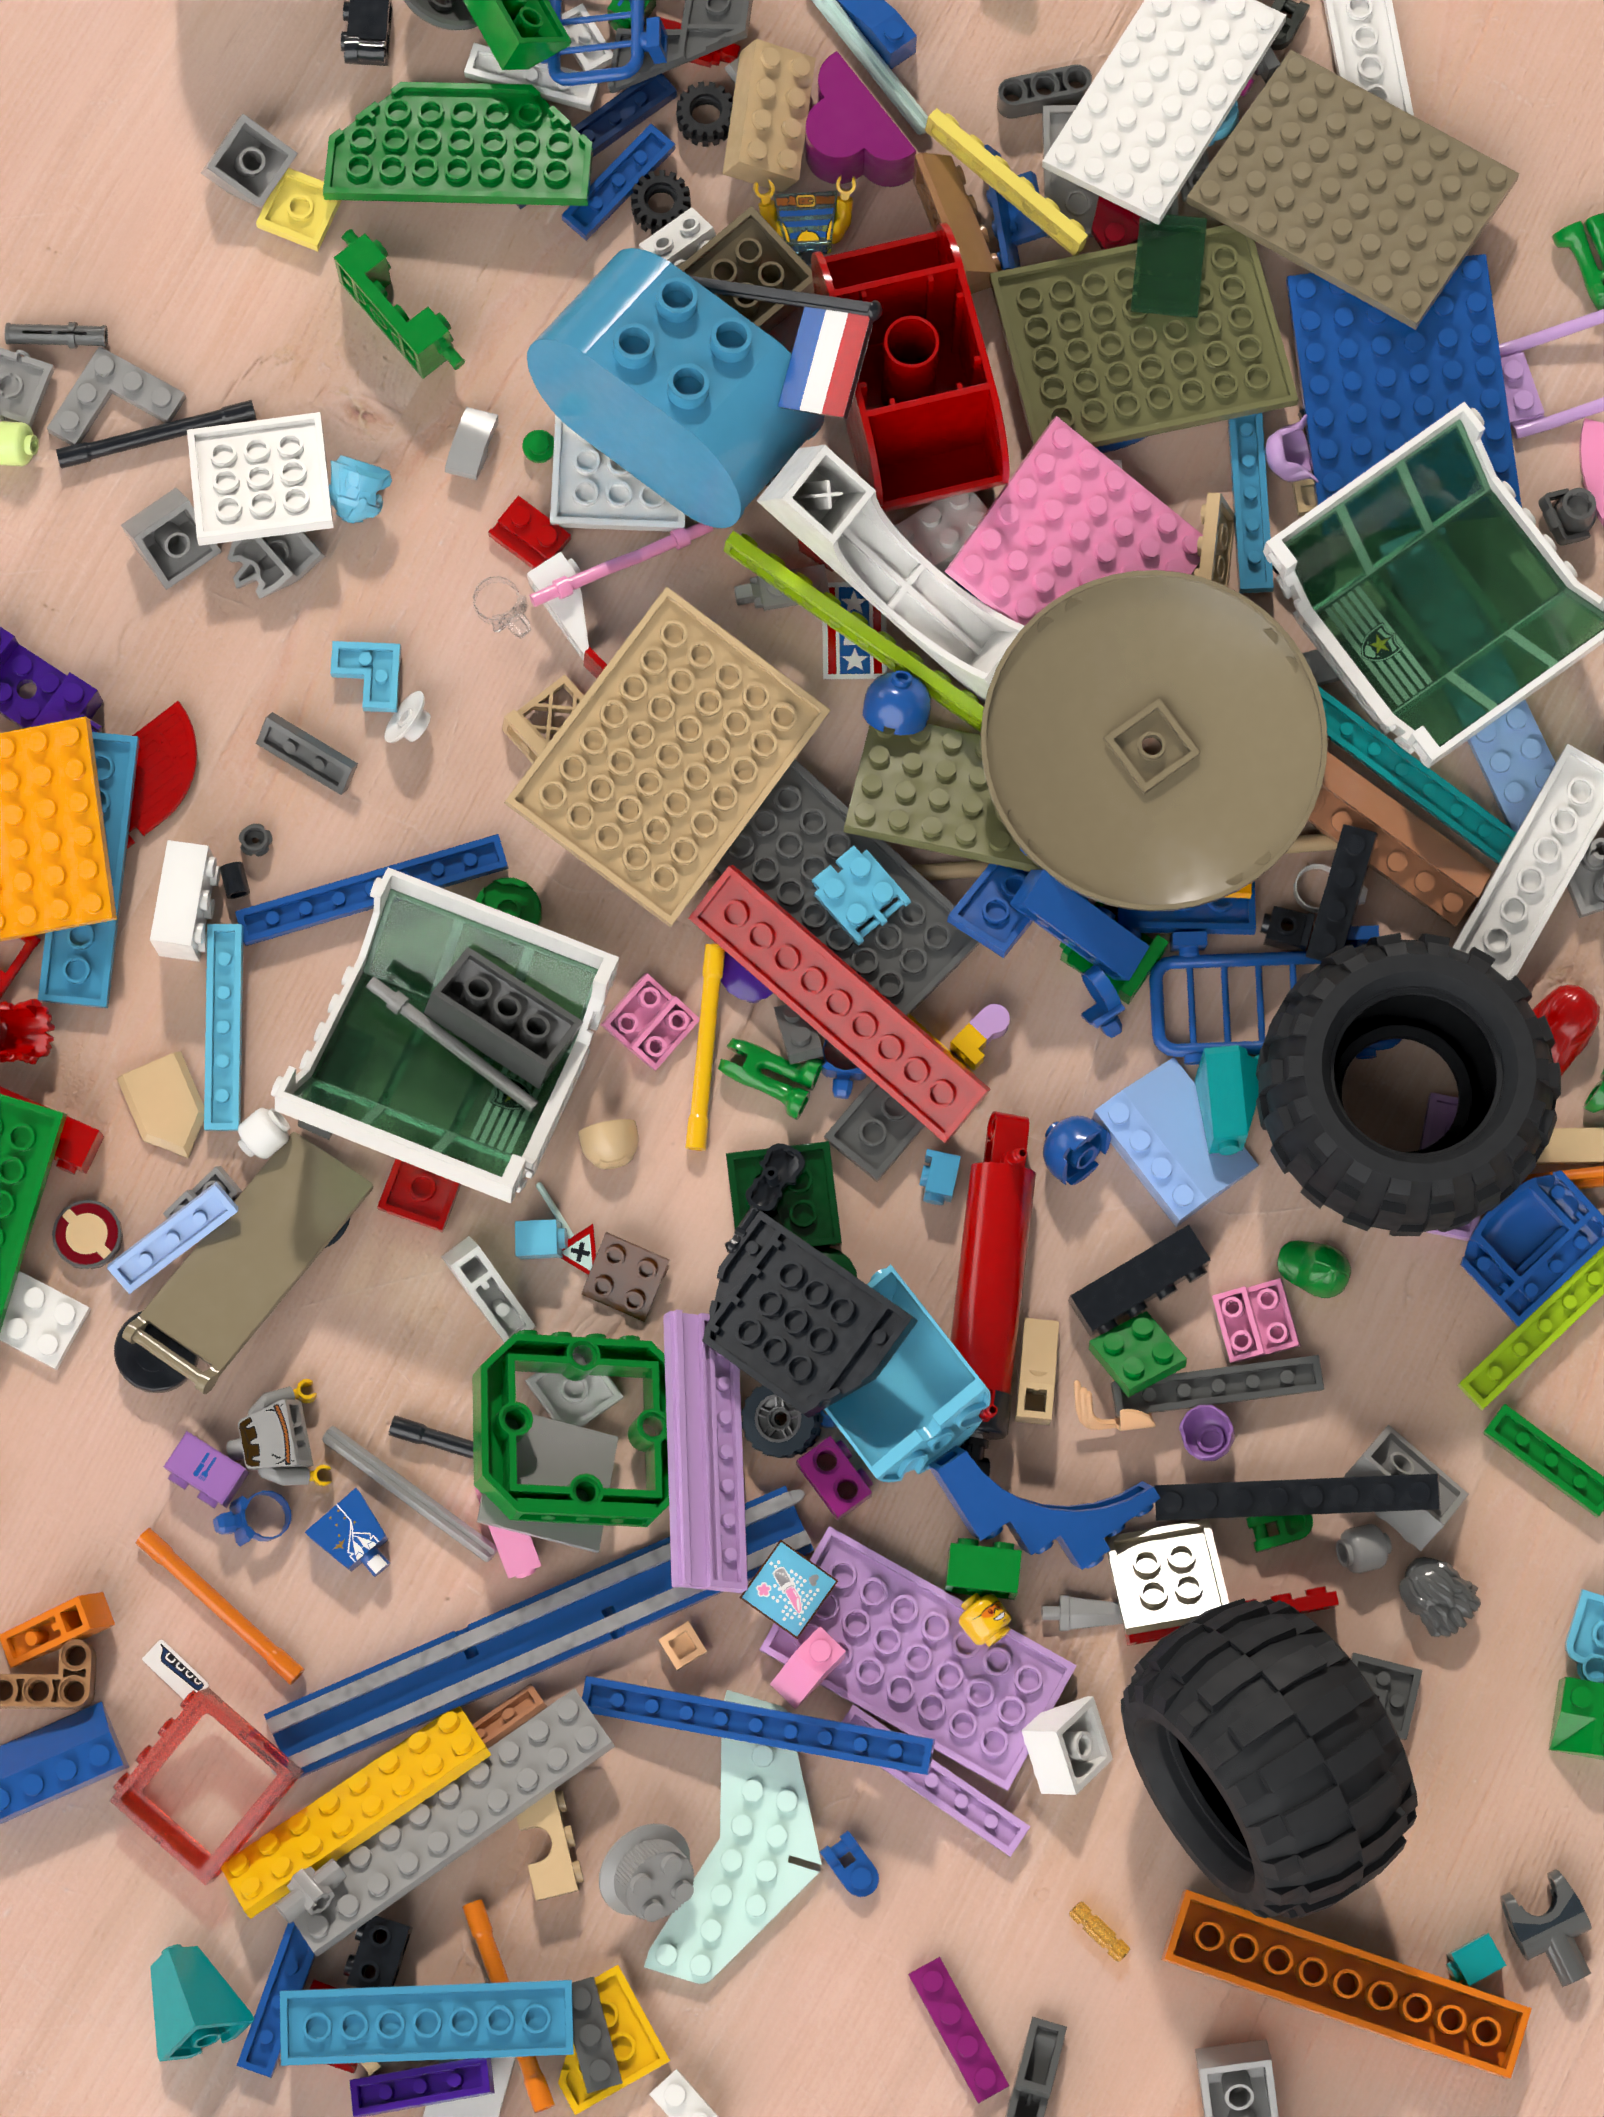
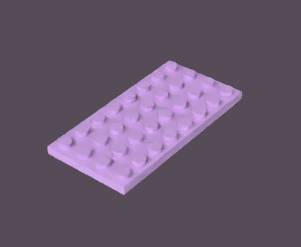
M829 1526L810 1561L837 1579V1584L798 1639L774 1623L759 1651L785 1665L794 1652L821 1626L846 1651L845 1659L820 1684L821 1686L905 1734L935 1739V1751L1008 1791L1029 1754L1021 1730L1041 1712L1054 1708L1077 1665L1013 1629L991 1647H988L986 1643L976 1645L959 1624V1617L964 1612L961 1604L964 1603L962 1600Z

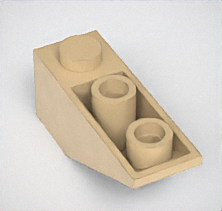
M1024 1318L1014 1422L1050 1425L1055 1389L1059 1321Z

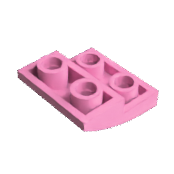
M644 973L600 1025L640 1060L656 1071L699 1022L700 1018L676 996H672L648 973Z
M1281 1278L1248 1288L1244 1286L1212 1296L1230 1363L1254 1359L1301 1346Z

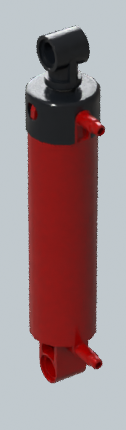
M997 1111L991 1113L988 1121L983 1162L972 1164L970 1168L950 1341L986 1385L991 1394L990 1406L982 1409L978 1415L982 1422L974 1433L960 1446V1448L968 1452L978 1467L988 1477L990 1476L989 1458L984 1457L985 1449H989V1440L1004 1439L1008 1435L1012 1402L1011 1387L1036 1172L1025 1167L1028 1154L1029 1118Z

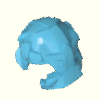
M340 455L337 461L330 460L331 484H329L331 505L337 511L336 514L348 523L363 522L364 519L373 518L378 515L383 507L382 496L376 495V493L391 485L390 471Z

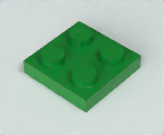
M1147 1311L1089 1341L1090 1352L1128 1398L1185 1368L1187 1364V1358Z

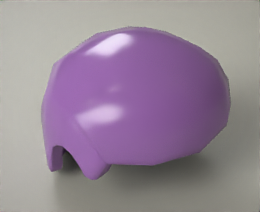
M1198 1405L1187 1411L1180 1423L1179 1430L1185 1449L1190 1455L1201 1461H1216L1225 1456L1235 1440V1432L1231 1420L1225 1412L1213 1405Z

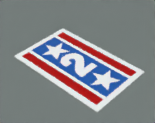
M828 582L829 592L841 602L840 606L850 613L855 611L861 614L868 621V626L878 633L880 631L886 632V616L848 582ZM822 621L823 679H876L878 676L887 673V666Z

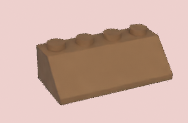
M916 154L913 182L933 232L936 231L937 224L946 222L950 226L958 245L971 294L990 288V273L1001 271V265L996 253L990 254L986 244L990 240L985 225H979L975 214L978 213L977 205L973 195H967L963 186L966 184V178L960 165L955 166L951 155Z

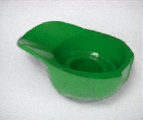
M1289 1241L1281 1248L1278 1255L1277 1266L1280 1274L1287 1281L1313 1296L1320 1298L1335 1297L1345 1290L1349 1282L1351 1265L1345 1254L1333 1246L1307 1241Z

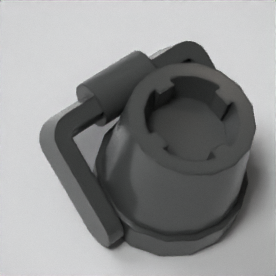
M1566 488L1549 492L1539 499L1538 504L1542 515L1557 544L1564 546L1581 542L1591 537L1589 531L1595 523L1597 512L1596 500L1590 491L1584 488H1574L1569 491ZM1558 499V501L1553 507L1551 501Z

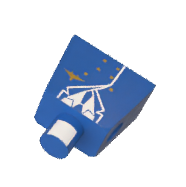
M357 1488L352 1490L305 1531L312 1541L351 1572L363 1563L369 1572L376 1577L390 1565V1562L379 1550L387 1542L388 1537Z

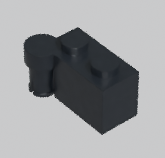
M392 0L344 1L343 20L348 21L347 32L342 31L341 52H344L345 64L388 66Z

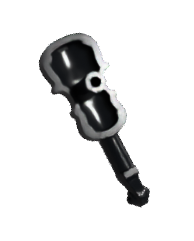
M781 1143L774 1144L769 1147L764 1159L759 1162L763 1172L759 1178L753 1180V1185L746 1191L745 1196L750 1208L735 1229L732 1239L725 1243L728 1253L735 1252L738 1249L739 1242L747 1233L746 1229L759 1211L765 1214L774 1212L779 1200L783 1198V1190L788 1185H796L797 1179L805 1171V1159L793 1147Z

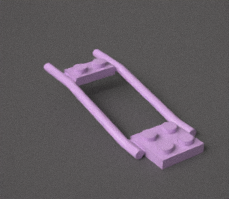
M1604 309L1499 344L1510 426L1513 427V434L1516 439L1548 431L1604 411L1603 397L1545 417V412L1524 352H1522L1604 323Z

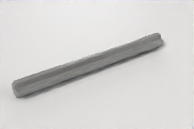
M331 1426L322 1438L326 1445L483 1561L489 1562L497 1552L495 1544L335 1426Z

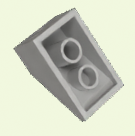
M1267 2039L1195 2049L1204 2117H1279L1272 2059Z

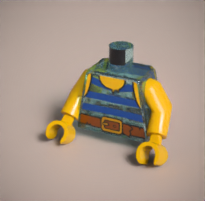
M841 175L838 177L836 182V188L840 192L838 197L837 191L774 194L775 187L769 179V191L761 194L758 191L759 187L756 181L753 185V190L761 198V202L758 203L760 215L810 268L812 253L821 251L822 254H830L832 252V244L841 241L851 224L853 198L850 197V194L855 190L857 184L854 176L852 178L853 186L850 189L842 188L840 185Z

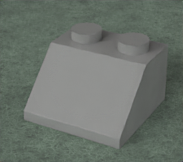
M242 114L223 139L201 174L226 192L261 208L298 153L245 114Z
M174 488L121 525L138 553L166 590L222 552L217 544L199 546L194 507L177 488Z

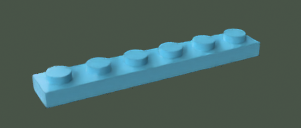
M207 924L205 1131H238V1126L241 1124L244 926L242 924Z

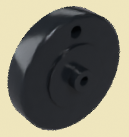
M142 1311L136 1313L123 1324L115 1340L114 1357L120 1373L131 1385L144 1392L165 1393L177 1389L188 1378L139 1344H131L122 1338L126 1326L135 1320ZM150 1323L146 1326L144 1332L197 1367L198 1356Z

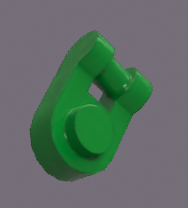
M1312 1515L1246 1518L1248 1528L1253 1529L1256 1541L1253 1542L1256 1553L1300 1541L1311 1532L1313 1527ZM1276 1522L1279 1534L1269 1537L1266 1524Z

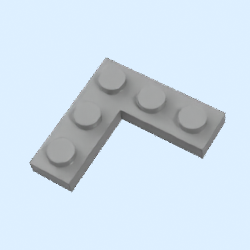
M99 346L48 425L47 430L50 434L70 445L81 443L112 394L155 418L168 423L175 417L185 401L186 395L179 389Z

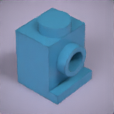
M927 1149L925 1162L931 1163L930 1167L923 1166L919 1186L926 1187L923 1198L924 1202L934 1205H943L944 1201L951 1203L961 1156Z

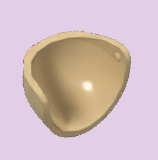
M631 1119L604 1121L585 1127L578 1132L584 1155L594 1166L600 1169H615L627 1165L633 1159L638 1147L636 1121Z

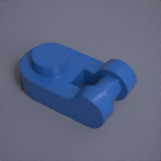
M847 1830L839 1836L841 1839L831 1848L827 1845L819 1852L848 1892L857 1897H866L876 1890L879 1883V1874L873 1863ZM850 1851L856 1860L844 1868L839 1859Z

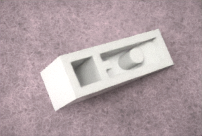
M559 552L528 572V582L533 591L537 592L552 585L553 580L563 576L569 578L580 573L581 570L572 558L566 560L564 555ZM580 587L573 590V594L563 599L557 597L543 603V605L584 661V654L589 648Z
M470 1236L441 1256L504 1343L514 1333L521 1330H532L536 1327L479 1245Z

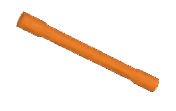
M151 1528L146 1529L139 1536L135 1543L157 1564L167 1569L262 1656L267 1664L289 1685H292L302 1675L305 1669L267 1638L173 1551L172 1547Z
M479 1899L462 1906L471 1934L478 1945L490 1982H509L483 1900ZM536 2056L517 2057L534 2113L555 2106L545 2075L541 2072Z

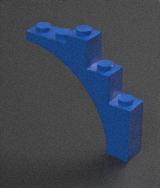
M957 1445L927 1465L972 1536L980 1541L992 1539L1002 1532V1526L1006 1524L1020 1548L1030 1555L1041 1554L1053 1546V1540L1056 1539L1070 1562L1082 1570L1098 1565L1104 1559L1103 1555L1111 1550L1104 1539L1106 1536L1112 1537L1120 1533L1125 1528L1126 1522L1135 1516L1141 1517L1150 1512L1154 1507L1153 1503L1160 1499L1153 1486L1141 1481L1118 1495L1094 1503L1070 1506L1037 1503L1017 1497L1002 1489L982 1472L966 1450Z

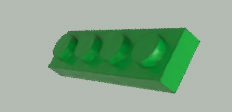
M1504 1404L1483 1434L1598 1518L1604 1511V1476Z

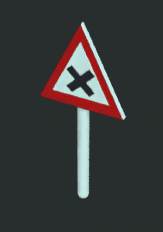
M538 1182L536 1188L556 1220L562 1223V1228L567 1229L568 1247L567 1249H562L561 1259L589 1275L597 1255L594 1224L574 1235L543 1184Z

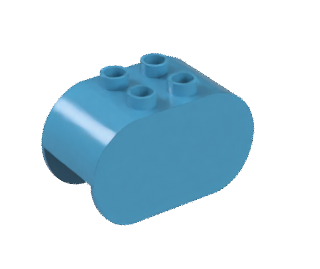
M628 248L619 251L530 345L527 352L529 372L538 392L563 423L678 510L695 521L714 528H727L734 525L742 517L745 508L787 463L798 448L806 440L813 438L818 433L824 423V415L778 407L792 355L780 342L670 261L642 249Z

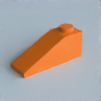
M104 1592L79 1595L0 1634V1641L10 1668H14L62 1648L64 1643L70 1640L87 1639L114 1626L115 1622Z

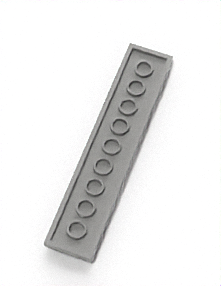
M572 1689L488 1748L491 1756L335 1861L347 1877L332 1889L335 1896L331 1900L330 1905L321 1913L313 1915L305 1911L293 1922L317 1957L610 1751L615 1745L576 1689Z

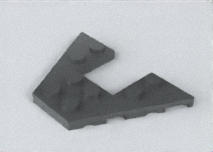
M685 0L681 29H665L667 32V63L654 64L649 52H644L642 67L635 75L628 79L608 82L610 93H616L747 38L753 0ZM617 28L615 42L631 40V29ZM631 47L613 50L611 68L622 67L628 64L631 58Z

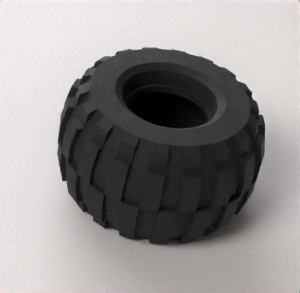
M1401 933L1371 937L1367 944L1356 948L1353 945L1345 946L1323 958L1318 967L1310 973L1304 974L1287 993L1269 1025L1266 1038L1260 1049L1256 1077L1259 1081V1096L1256 1104L1260 1126L1263 1130H1267L1273 1145L1270 1149L1282 1172L1284 1174L1290 1172L1303 1187L1300 1193L1319 1209L1325 1205L1344 1216L1343 1223L1368 1231L1370 1227L1390 1230L1389 1235L1420 1236L1423 1232L1432 1230L1447 1232L1467 1225L1476 1217L1487 1211L1494 1210L1512 1195L1536 1167V1162L1544 1148L1549 1144L1557 1122L1555 1106L1557 1098L1561 1095V1069L1559 1063L1553 1062L1551 1048L1554 1046L1555 1040L1545 1015L1540 1018L1536 1017L1528 1004L1532 998V993L1516 975L1511 980H1507L1491 967L1496 960L1495 958L1476 947H1472L1469 953L1448 946L1450 941L1448 937L1426 933L1421 934L1418 940H1401ZM1389 1039H1407L1419 1042L1439 1054L1451 1069L1458 1089L1457 1113L1449 1130L1434 1144L1418 1151H1395L1367 1137L1354 1125L1346 1114L1342 1101V1085L1346 1070L1361 1051L1374 1043Z
M1244 1598L1207 1610L1163 1637L1136 1664L1134 1668L1137 1672L1131 1677V1684L1123 1691L1124 1698L1121 1699V1714L1125 1735L1135 1766L1159 1813L1186 1853L1216 1887L1242 1908L1262 1918H1274L1281 1915L1291 1919L1298 1916L1302 1918L1324 1910L1382 1873L1404 1849L1407 1840L1403 1834L1414 1825L1417 1818L1415 1808L1418 1806L1417 1792L1404 1747L1386 1710L1365 1677L1342 1648L1305 1614H1301L1294 1607L1280 1600L1277 1602L1271 1599L1262 1602L1256 1600L1246 1602Z

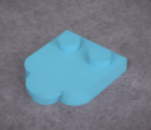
M1581 1589L1566 1637L1565 1650L1568 1656L1577 1662V1673L1581 1679L1604 1683V1596Z

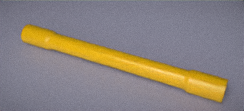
M705 944L702 972L704 979L695 1071L685 1144L686 1149L705 1151L707 1143L709 1094L720 982L723 976L725 950L718 944Z

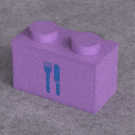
M188 1431L163 1466L171 1473L168 1477L170 1481L184 1490L188 1485H191L200 1491L197 1498L214 1509L218 1503L227 1508L249 1475V1471Z

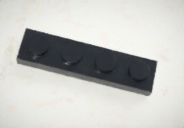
M1343 824L1306 957L1322 961L1323 958L1346 946L1378 833Z

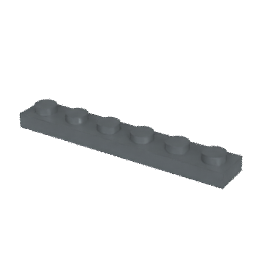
M1319 1355L1176 1373L1129 1398L1115 1381L1111 1383L1115 1415L1116 1418H1119L1120 1410L1134 1409L1149 1414L1194 1408L1198 1405H1218L1324 1390Z

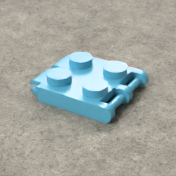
M853 846L835 860L836 865L841 869L839 873L829 865L812 879V883L818 889L814 892L816 899L859 946L864 942V936L879 924L881 926L885 925L888 922L886 918L902 905L908 906L911 900L868 850L861 854ZM893 899H898L883 913L880 912V910L884 908L887 904H889ZM871 917H874V918H875L871 923H869V924H868L865 928H863L860 932H857V931H856L860 926H862L865 922H867Z

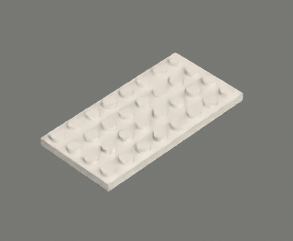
M1144 0L1044 157L1042 168L1159 225L1282 29L1287 15L1257 0Z

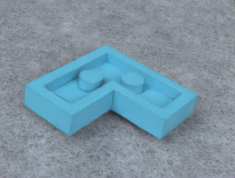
M332 641L331 677L364 679L363 711L397 713L401 645L396 643Z

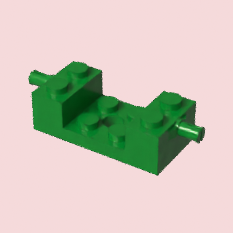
M352 229L347 230L341 238L348 246L334 256L339 281L422 379L446 361L452 365L454 370L462 367L465 359L454 349L452 344L454 339L449 332L451 325L440 312L435 315L429 307H426L409 320L405 311L398 304L393 307L387 300L388 293L385 290V287L392 283L389 273L391 266L386 259L389 256L386 249L377 239L372 242L365 233L358 237Z

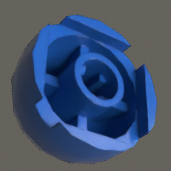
M906 671L885 673L878 676L867 688L862 715L868 724L883 732L885 726L895 729L894 735L915 734L924 730L927 720L930 718L931 696L925 684L914 675Z
M1071 1116L1060 1122L1056 1121L1049 1126L1045 1133L1043 1159L1047 1169L1063 1184L1066 1185L1067 1181L1070 1185H1076L1097 1168L1099 1164L1094 1160L1100 1151L1106 1155L1111 1142L1110 1132L1085 1116Z

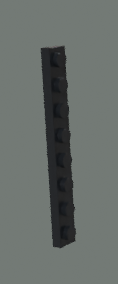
M1439 1473L1154 1485L1155 1490L1160 1496V1499L1155 1502L1156 1521L1441 1509Z

